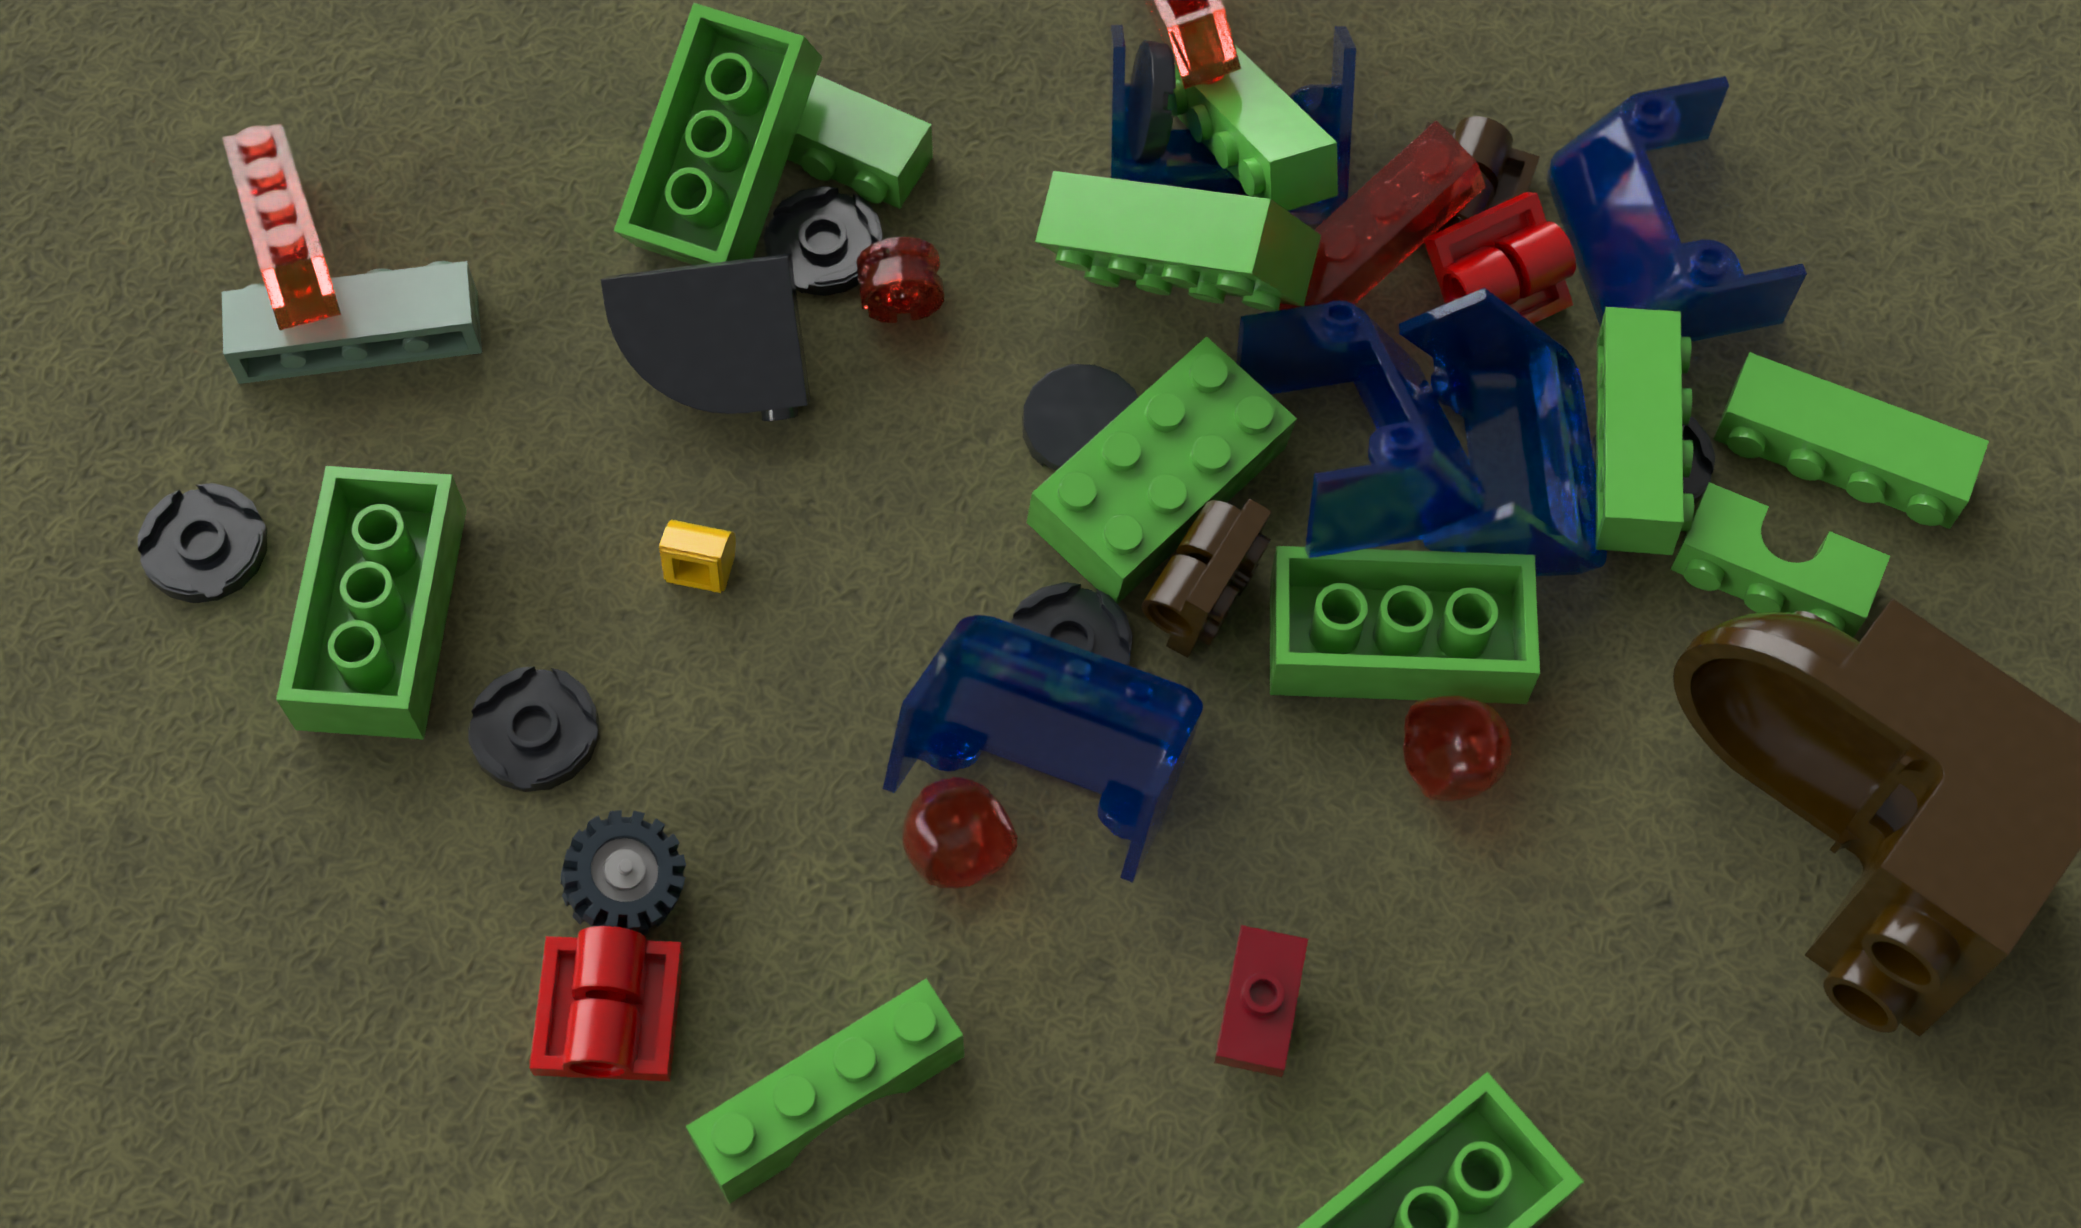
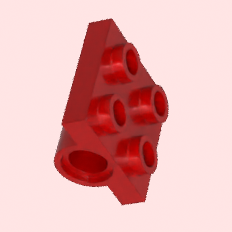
M1536 192L1522 193L1424 238L1461 351H1477L1573 305L1565 279L1572 277L1576 271L1575 253L1565 232L1556 223L1546 221L1538 193Z
M612 926L584 928L579 931L578 937L546 936L529 1066L534 1076L670 1082L684 954L681 942L647 941L646 937L639 932Z

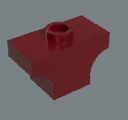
M1241 925L1214 1063L1283 1077L1307 950V938Z

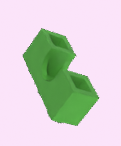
M1709 482L1693 514L1691 530L1686 532L1670 570L1684 575L1686 581L1696 588L1706 591L1721 590L1744 600L1748 608L1757 613L1782 612L1793 614L1796 611L1810 612L1854 638L1868 616L1890 555L1829 531L1813 559L1801 563L1782 560L1768 550L1761 535L1762 523L1769 506Z

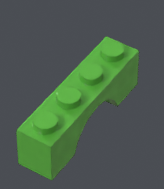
M924 979L693 1121L686 1128L694 1146L730 1204L791 1166L797 1155L812 1140L840 1119L882 1097L896 1093H907L965 1057L963 1034L928 980Z

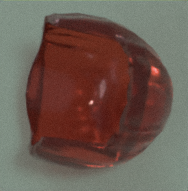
M1458 695L1427 698L1417 701L1410 706L1404 725V761L1408 773L1417 783L1425 797L1436 801H1464L1490 789L1502 778L1506 771V765L1509 764L1511 759L1512 738L1510 737L1509 728L1505 720L1494 708L1484 702Z
M953 777L928 783L921 790L920 794L914 798L904 819L902 842L908 860L918 875L928 885L939 888H965L980 882L983 878L999 871L1009 861V858L1018 846V835L1004 806L986 787L967 778Z

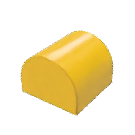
M670 520L659 544L663 575L666 582L718 593L725 591L735 558V533Z

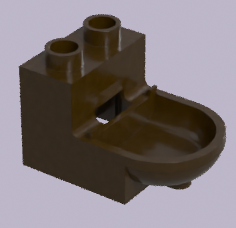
M1893 598L1860 642L1810 612L1796 611L1793 614L1764 612L1735 617L1702 632L1693 639L1676 662L1673 682L1677 699L1688 721L1711 750L1736 773L1832 838L1835 843L1830 848V851L1836 853L1846 848L1855 854L1862 863L1863 872L1861 877L1805 953L1806 957L1829 972V975L1823 982L1826 995L1845 1015L1869 1029L1891 1033L1896 1031L1898 1026L1902 1024L1920 1037L2009 955L2080 851L2081 723Z

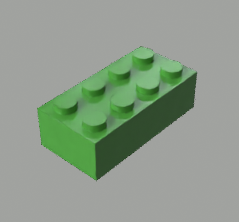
M693 3L614 232L637 247L692 265L753 258L822 60L820 53L805 36Z
M1053 171L1035 242L1057 254L1055 259L1057 264L1070 269L1085 271L1084 279L1098 285L1119 287L1120 279L1136 281L1135 286L1137 288L1154 294L1171 295L1172 287L1189 289V296L1206 302L1222 304L1224 303L1225 296L1229 295L1242 297V303L1249 307L1263 311L1278 312L1280 303L1304 306L1321 234L1271 199Z
M1206 336L1032 492L1026 523L1096 589L1111 596L1118 604L1178 548L1208 501L1217 500L1227 503L1286 448L1297 418Z
M336 466L325 467L276 698L295 730L424 740L467 511L453 475Z
M1276 546L1270 576V695L1527 704L1540 675L1535 555Z
M1486 1072L1297 1228H1537L1567 1203L1584 1181L1493 1077Z

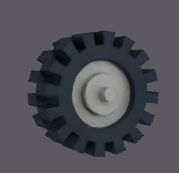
M622 810L610 811L608 818L601 820L599 815L588 821L587 828L584 831L580 829L572 838L569 849L566 851L561 870L560 884H563L564 888L562 897L565 905H571L574 910L572 917L580 925L585 921L592 927H621L646 935L649 928L654 925L659 927L667 919L683 889L685 882L683 871L686 863L684 854L679 855L677 851L680 843L674 833L668 837L663 832L665 828L664 823L656 818L653 824H650L643 820L645 813L634 810L631 817H622Z

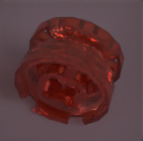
M911 237L888 238L871 244L861 251L856 260L858 281L861 284L862 310L868 309L869 318L884 323L897 322V314L911 313L912 321L920 320L938 311L945 301L943 280L937 274L940 269L939 251L933 244Z

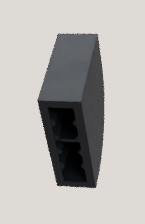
M791 254L611 275L600 279L607 320L617 345L635 371L653 388L683 405L712 413L737 414L761 411L762 421H776L798 417V407L809 404L811 397Z

